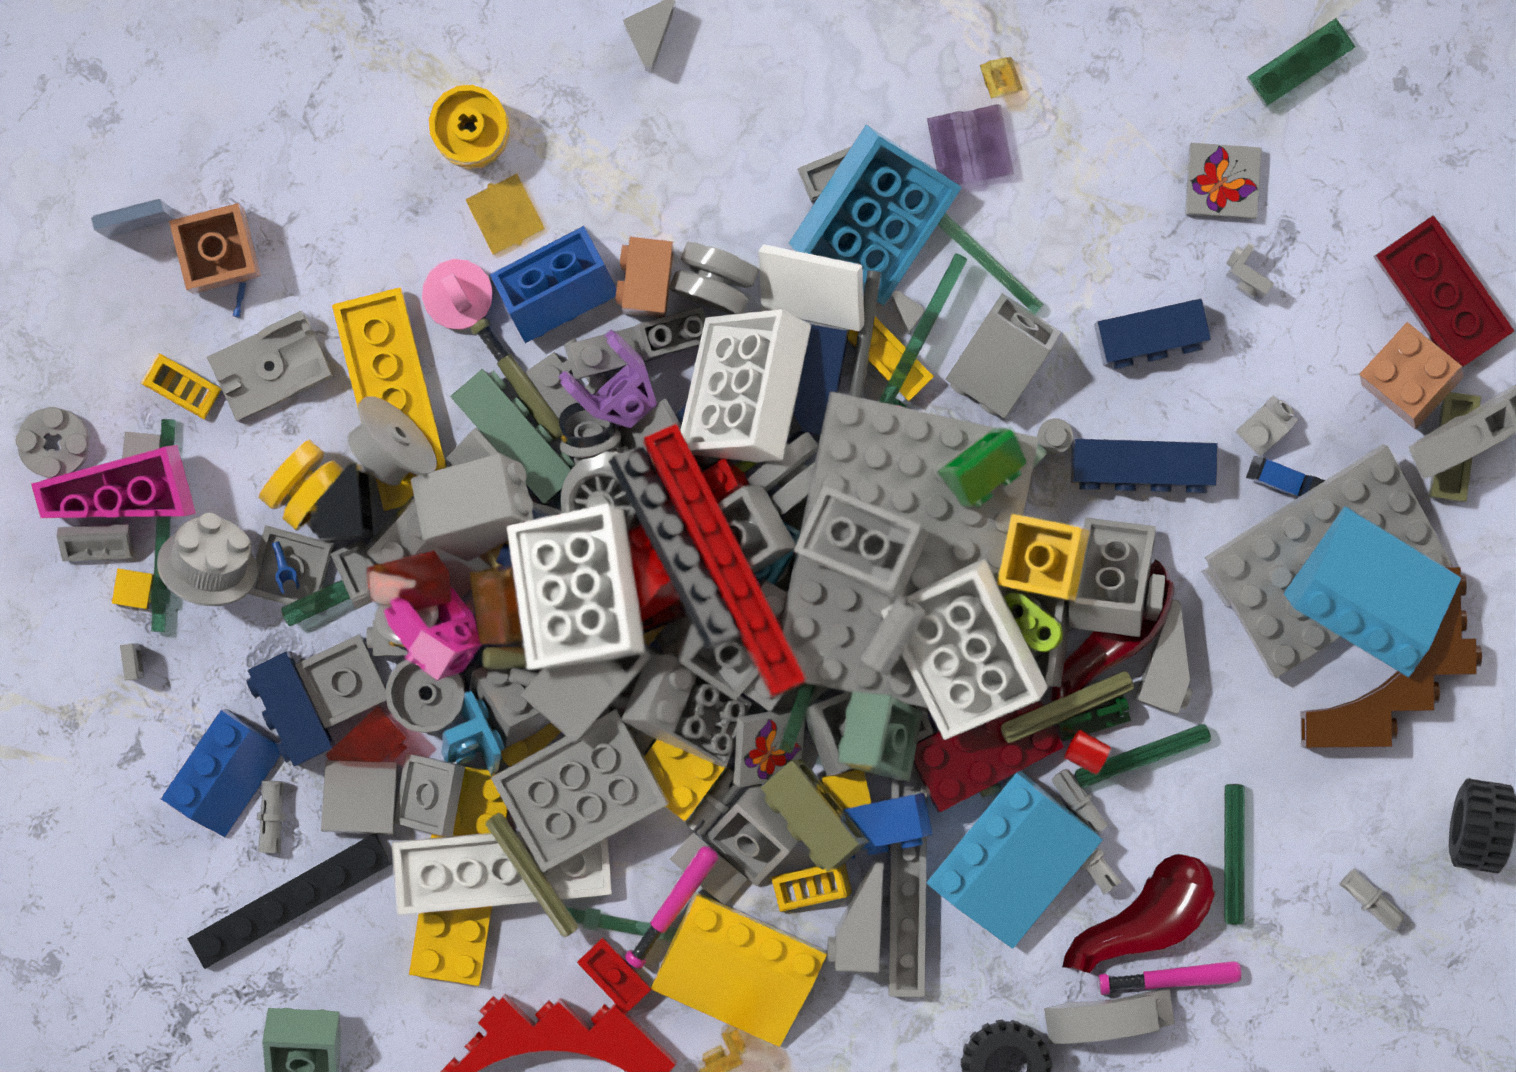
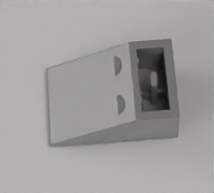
M645 651L613 659L544 668L521 693V696L575 743L650 659L651 655Z
M651 655L650 659L643 666L621 720L653 738L721 767H726L736 744L737 718L747 716L752 702L742 696H739L736 700L732 699L681 664L674 655Z
M482 667L472 672L469 691H472L476 700L480 698L483 700L489 714V718L486 720L493 730H497L505 748L536 734L551 723L521 696V693L528 686L509 682L511 669H488ZM528 668L517 669L539 674L544 668L533 670Z

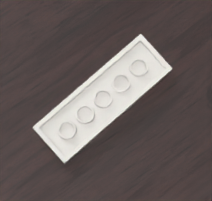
M519 830L514 831L523 843V845L525 846V848L527 849V851L529 852V854L531 855V857L533 858V860L536 862L521 832ZM492 833L392 842L398 915L538 902ZM608 838L542 872L560 899L612 895Z

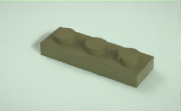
M1450 392L1442 401L1438 428L1453 418L1464 416L1478 408L1481 396ZM1472 458L1431 476L1429 497L1466 502Z

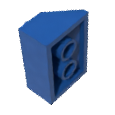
M584 226L490 274L510 317L525 343L543 336L548 331L574 320L577 316L599 305L605 304L610 299L616 297L617 291L604 262Z
M228 709L220 710L160 799L190 820L226 837L261 786L262 780H265L280 758L281 754L277 742Z

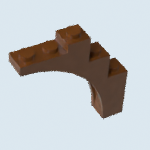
M1445 567L1460 576L1461 580L1429 650L1412 674L1407 677L1396 671L1380 686L1355 700L1330 708L1300 711L1301 747H1392V739H1397L1398 734L1397 719L1392 718V711H1434V703H1439L1440 700L1439 682H1434V675L1477 674V667H1481L1482 664L1481 646H1476V639L1474 638L1462 639V631L1467 630L1466 610H1461V596L1466 595L1467 581L1466 576L1461 575V567Z

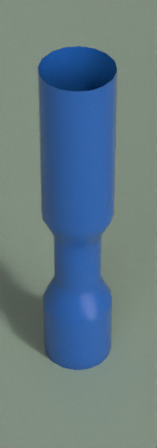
M239 282L236 297L237 303L233 311V317L240 318V307L246 288L245 282Z

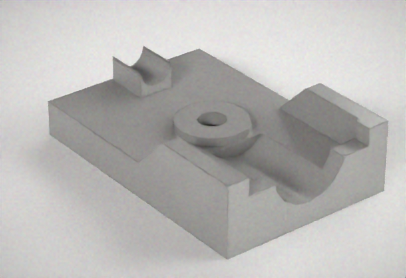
M303 311L273 323L257 334L207 356L232 413L238 422L334 377ZM269 361H272L275 365L272 371H266L265 364Z

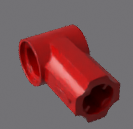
M1078 730L1069 743L1064 758L1097 775L1110 753L1111 746Z

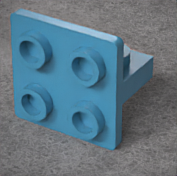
M472 691L464 693L462 716L465 723L443 732L441 754L446 762H456L458 765L473 760L477 756L476 753L480 752L492 776L498 773L499 764L502 760L501 750H504L503 742L497 730L491 731L485 720L489 718V714L481 698L476 700Z

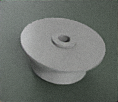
M369 396L360 401L358 414L361 424L349 432L348 444L356 459L369 473L380 481L395 486L399 485L409 472L425 476L436 469V457L429 441L409 417L389 402L377 397Z
M604 452L593 457L584 458L570 470L561 491L562 514L611 505L624 510L627 532L641 524L608 462L613 455L618 454L617 452Z

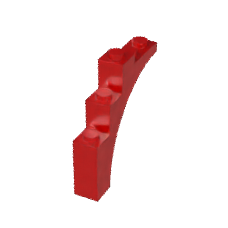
M504 994L499 1000L492 996L479 1010L483 1017L479 1020L478 1024L487 1033L483 1035L478 1032L464 1046L469 1052L460 1061L454 1057L440 1072H477L503 1059L540 1051H564L588 1055L606 1061L625 1072H670L676 1066L677 1061L628 1013L625 1014L615 1003L610 1008L603 1004L590 1018L594 1023L590 1027L561 998L554 1004L548 1000L536 1012L535 1016L539 1020L535 1023Z

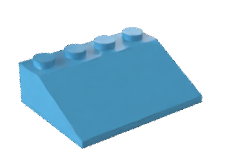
M866 124L788 244L797 252L862 265L863 294L867 270L881 272L877 302L884 306L962 187Z
M1344 506L1283 594L1294 609L1409 677L1429 650L1461 577Z
M1019 771L1007 783L926 883L955 908L1014 949L1104 839L1026 774Z

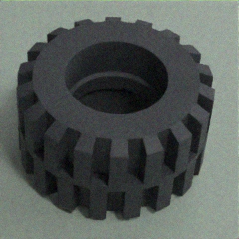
M1468 778L1459 788L1452 810L1449 828V854L1454 867L1499 874L1510 857L1515 838V791L1513 786L1508 784Z
M1003 1019L996 1020V1023L990 1025L986 1023L981 1026V1030L973 1032L968 1044L965 1043L963 1058H961L960 1063L962 1072H986L985 1064L987 1058L994 1050L1003 1046H1013L1025 1055L1027 1060L1026 1072H1051V1068H1053L1047 1046L1032 1028L1027 1025L1024 1026L1018 1021L1011 1020V1022H1005Z

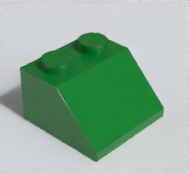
M993 428L937 472L962 506L971 507L974 505L978 508L994 496L991 491L1002 483L1004 486H1007L1020 477L1022 473L1019 469L1026 465L1027 461L1012 428Z

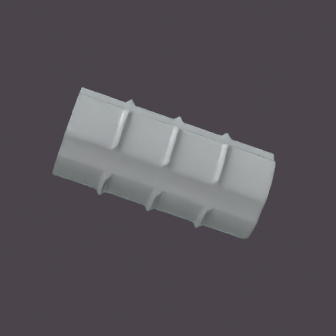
M898 596L891 609L888 610V614L882 624L879 625V629L874 637L870 640L868 647L861 656V660L875 671L888 675L895 662L898 661V657L904 647L908 646L907 643L914 631H917V626L925 615L922 607L905 597Z

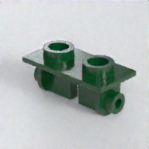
M1121 695L1059 722L1058 727L1062 740L1073 739L1078 730L1089 734L1131 721L1126 697L1124 698Z

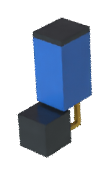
M1253 456L1246 475L1247 479L1287 495L1298 497L1325 481L1316 476L1305 475L1267 458Z

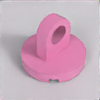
M451 259L438 264L429 272L423 284L422 300L426 312L436 323L448 329L465 330L471 328L475 323L487 316L492 305L493 288L489 277L478 265L468 260Z

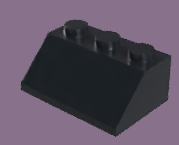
M349 463L316 502V511H311L312 532L319 535V539L335 542L374 537L369 473L361 464Z

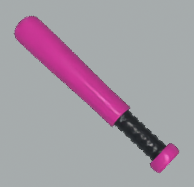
M703 846L695 854L662 906L650 921L651 926L648 928V931L645 932L635 949L629 950L626 953L625 959L629 964L639 969L644 967L646 964L645 957L656 943V940L659 939L662 933H666L675 918L717 863L718 854L714 849Z
M1231 961L1143 971L1141 975L1108 977V974H1100L1099 988L1101 995H1108L1113 990L1139 987L1149 990L1237 983L1242 978V971L1238 962Z

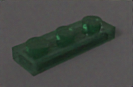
M1335 18L1249 75L1246 79L1266 108L1352 51L1356 46L1337 18Z

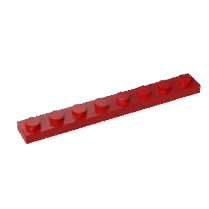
M677 423L644 437L643 444L741 631L740 636L771 697L773 698L803 684L806 678Z

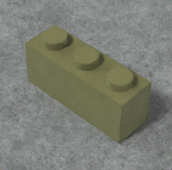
M803 759L791 760L761 787L762 791L766 794L764 799L767 805L775 813L782 814L788 822L787 829L796 840L805 843L811 851L809 852L811 860L820 869L825 868L827 872L839 869L869 843L867 838Z

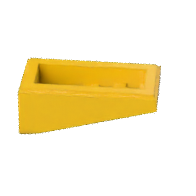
M160 353L156 355L140 383L203 420L222 390ZM165 365L170 369L159 386L154 382ZM178 372L183 376L173 393H171L167 389ZM189 380L194 381L195 384L186 400L181 399L180 395ZM204 387L208 391L197 408L192 403L201 388Z
M844 863L839 869L832 870L837 885L835 890H833L829 875L831 871L827 872L825 868L820 869L816 865L772 876L771 879L779 911L782 912L848 897L852 893V887L846 864ZM820 874L823 893L818 892L814 875ZM800 878L806 879L810 896H804ZM787 881H792L796 900L790 901L786 885Z

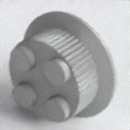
M205 513L200 518L189 519V521L183 523L178 528V531H176V534L171 536L162 545L157 558L158 573L163 583L180 598L203 606H224L241 600L254 587L258 570L256 560L251 553L249 537L241 528H238V525L227 521V519L224 520L214 513Z

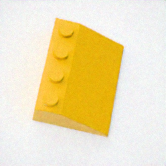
M695 892L651 985V989L780 1047L812 989L827 953L818 946Z

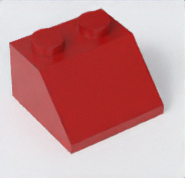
M640 524L628 531L627 535L640 621L642 622L680 598Z

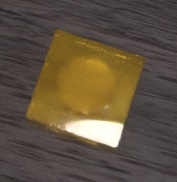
M1012 57L990 60L979 65L991 99L1013 95L1023 90Z

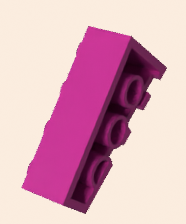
M177 445L155 449L31 483L40 518L155 517L196 514Z

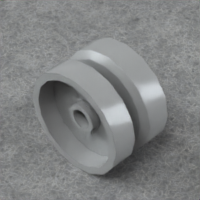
M688 241L680 259L687 267L699 273L686 270L676 271L669 289L685 298L731 315L743 314L748 298L741 291L731 287L730 284L742 288L752 287L760 269L724 250Z
M808 432L790 445L786 444L782 460L764 461L762 463L763 466L747 479L751 486L763 485L766 492L777 484L781 487L779 491L770 497L780 517L809 495L815 462L809 467L806 466L805 462L817 452L819 445Z
M406 659L399 663L389 676L385 692L387 706L395 720L407 729L425 733L442 730L458 719L463 711L464 693L468 692L466 678L462 672L436 680L424 672L420 666ZM422 687H430L432 689L433 695L430 699H422L424 694L419 693Z

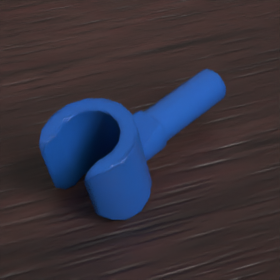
M279 541L272 543L279 570L276 572L275 577L280 591L283 594L285 593L283 583L287 580H294L296 588L299 589L300 582L297 573L286 562L281 543Z

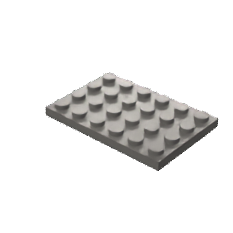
M1382 444L1204 557L1268 672L1275 679L1341 637L1294 609L1283 593L1344 506L1442 566H1453L1387 445Z

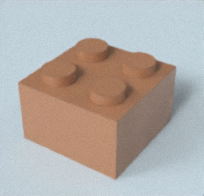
M239 203L169 221L185 287L190 293L195 294L261 277L246 213Z
M630 236L629 245H622L620 266L621 270H626L625 281L618 280L616 302L617 305H622L621 308L624 314L653 318L666 317L674 254L673 241Z
M1406 322L1361 371L1359 376L1361 384L1366 390L1416 430L1463 379V371L1459 363Z

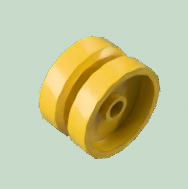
M475 85L456 86L444 92L433 104L429 116L430 135L441 155L453 165L466 169L482 168L496 161L506 149L510 137L509 119L499 99L487 89ZM467 123H474L476 130L472 133L467 129L464 130Z
M310 439L301 444L281 464L264 485L258 496L261 501L273 510L282 507L289 501L283 511L282 519L296 531L304 527L311 520V511H316V502L344 470L334 460L326 462L317 470L323 460L324 451Z

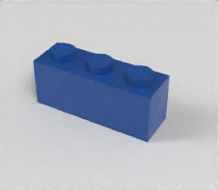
M924 793L843 809L869 841L860 849H867L868 855L888 852V844L901 842L902 849L922 845V837L933 835Z

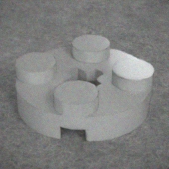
M57 407L40 409L29 415L22 423L15 439L19 456L24 465L33 473L48 478L77 471L85 463L89 452V432L84 422L71 411ZM49 434L51 436H57L58 434L61 436L62 439L59 441L61 449L59 451L54 449L46 450V437Z

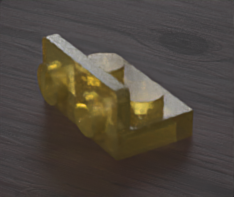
M728 1024L721 1027V1036L727 1048L723 1049L722 1045H718L705 1051L702 1054V1060L699 1061V1072H728L743 1064V1054L747 1052V1047L738 1029L731 1031Z

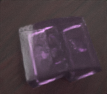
M995 104L965 112L957 111L927 118L936 169L957 184L964 185L1014 174L1001 105Z

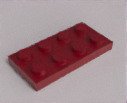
M1434 215L1373 256L1432 342L1459 363L1462 368L1515 332Z
M1040 699L945 740L941 732L938 731L917 742L913 765L937 812H942L1064 748L1053 725L1013 743H1008L1003 737L1001 725L1042 707L1043 704Z

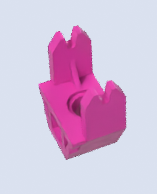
M445 584L436 585L437 593L430 595L436 601L438 618L443 624L428 628L408 601L398 597L391 599L392 607L384 610L387 624L409 651L405 658L409 662L420 666L424 672L436 680L463 672L481 646L473 613L455 590Z

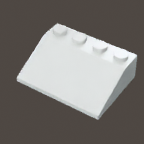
M783 309L705 318L681 426V433L692 455L752 462L783 459L810 333V324Z
M604 505L507 526L529 670L607 660L645 652L623 509Z
M985 559L958 570L905 597L922 607L925 615L917 626V631H914L909 639L908 646L904 647L901 654L944 740L1037 701L1047 690L1048 686ZM893 604L881 610L884 619Z

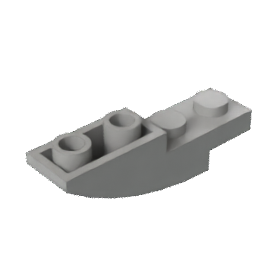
M703 307L643 322L634 327L615 332L641 355L643 362H648L699 346L706 317ZM605 334L573 342L565 346L573 376L577 380L620 370L627 363L607 343L608 339L605 337Z
M1516 385L1509 387L1470 413L1453 418L1410 445L1408 448L1421 478H1429L1460 464L1515 434Z

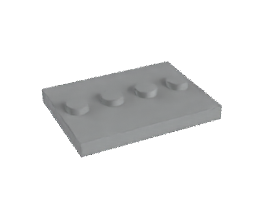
M618 708L595 720L575 743L566 736L491 777L542 872L669 804L627 724L621 720L622 715Z

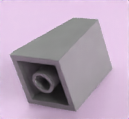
M1002 293L945 380L950 382L952 389L960 395H970L979 401L980 406L989 414L994 416L1000 415L1006 418L1051 351L1061 331Z
M498 453L433 471L425 476L419 475L412 478V488L423 542L469 562L509 540L507 526L534 521L532 514L533 504L528 495L525 481L527 475L522 464Z

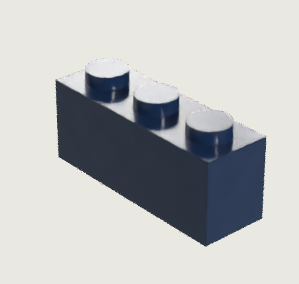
M1202 298L1105 319L1094 324L1103 366L1112 364L1113 370L1133 366V359L1147 356L1148 362L1169 358L1168 351L1182 349V354L1204 350L1203 343L1211 340Z
M808 320L807 323L811 325L793 413L802 428L800 431L821 435L830 392L838 393L850 329Z
M286 651L248 669L250 678L246 679V682L254 698L260 697L266 710L262 711V716L271 731L276 729L281 739L277 746L282 758L286 763L291 761L295 767L335 748L336 745L328 728L325 729L295 666L296 662L291 651Z

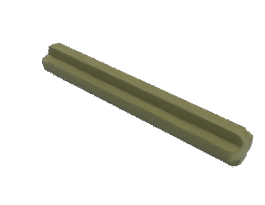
M1123 671L1007 721L1001 725L1003 737L1008 743H1013L1124 695L1134 689L1133 680L1128 672Z
M501 813L490 817L486 821L487 828L558 932L563 937L574 933L578 929V924L506 818Z

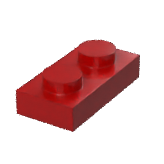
M604 937L577 961L578 965L625 1014L652 990L648 983Z

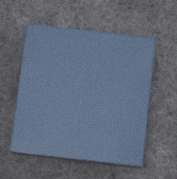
M160 199L97 214L91 218L94 230L106 238L159 225L175 219L173 209Z

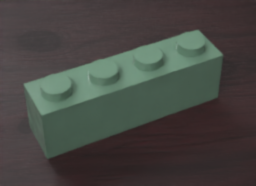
M481 369L450 397L499 453L522 464L527 475L526 485L544 505H547L562 491L563 483L568 473L576 464L567 454L561 452L558 455L549 444L554 439L541 424L536 428L531 425L526 419L531 413L517 397L511 402L505 395L503 390L508 386L493 370L488 375Z

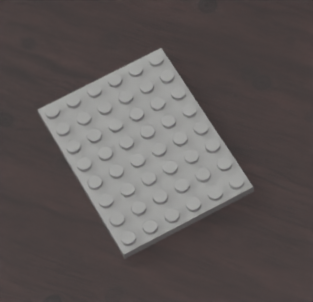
M830 392L800 536L824 485L922 525L929 534L902 597H907L983 559L986 560L996 582H998L1011 515L1023 516L1039 437L1015 432L1027 464L1019 469L1022 473L1021 476L1007 486L1001 483L991 491L994 496L978 508L974 505L971 507L962 506L937 471L994 427ZM796 553L781 630L806 678L805 683L849 692L891 695L904 703L928 708L902 654H900L898 661L895 662L888 675L875 671L861 660V656L868 647L870 640H872L879 629V625L884 620L881 610L894 604L896 599L868 588ZM998 585L1003 597L1006 596L1008 587Z

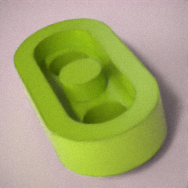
M1011 593L1004 596L1011 613L1016 605H1020L1023 608V615L1020 618L1014 617L1026 643L1031 648L1037 651L1048 652L1059 646L1063 638V629L1054 617L1023 594ZM1044 627H1048L1051 631V636L1046 641L1040 637V631Z

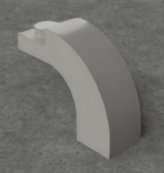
M1157 989L1111 1000L1068 1002L1044 1008L1049 1044L1085 1043L1125 1038L1160 1031L1161 1027L1175 1024L1170 989Z

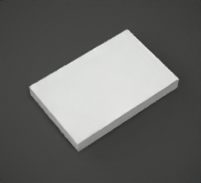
M763 245L758 252L762 311L783 309L800 319L855 331L862 329L864 326L862 265Z

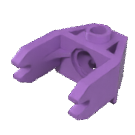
M611 329L605 334V337L608 339L607 343L627 363L624 368L594 394H591L577 379L566 371L558 377L561 380V385L593 417L631 428L652 410L657 403L641 355Z

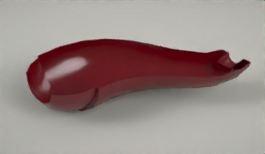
M1154 559L1150 569V576L1153 574L1165 576L1162 609L1157 621L1145 620L1143 617L1140 637L1093 631L1083 644L1064 662L1061 687L1053 686L1052 702L1083 689L1102 673L1136 655L1154 639L1169 614L1175 591L1174 583L1170 580L1169 573L1160 561Z
M1174 854L1165 858L1155 867L1152 877L1147 878L1142 892L1131 905L1119 914L1087 928L1074 938L1064 956L1062 967L1079 969L1090 973L1100 961L1126 954L1162 950L1182 942L1200 926L1210 910L1216 891L1213 890V878L1209 868L1200 859L1188 855Z

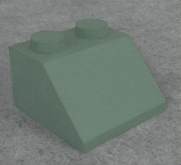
M853 691L851 702L846 708L847 722L844 736L839 743L840 756L838 762L855 770L909 782L923 712L891 695Z
M268 1008L262 1041L265 1072H339L341 1045L340 1012L324 1009Z

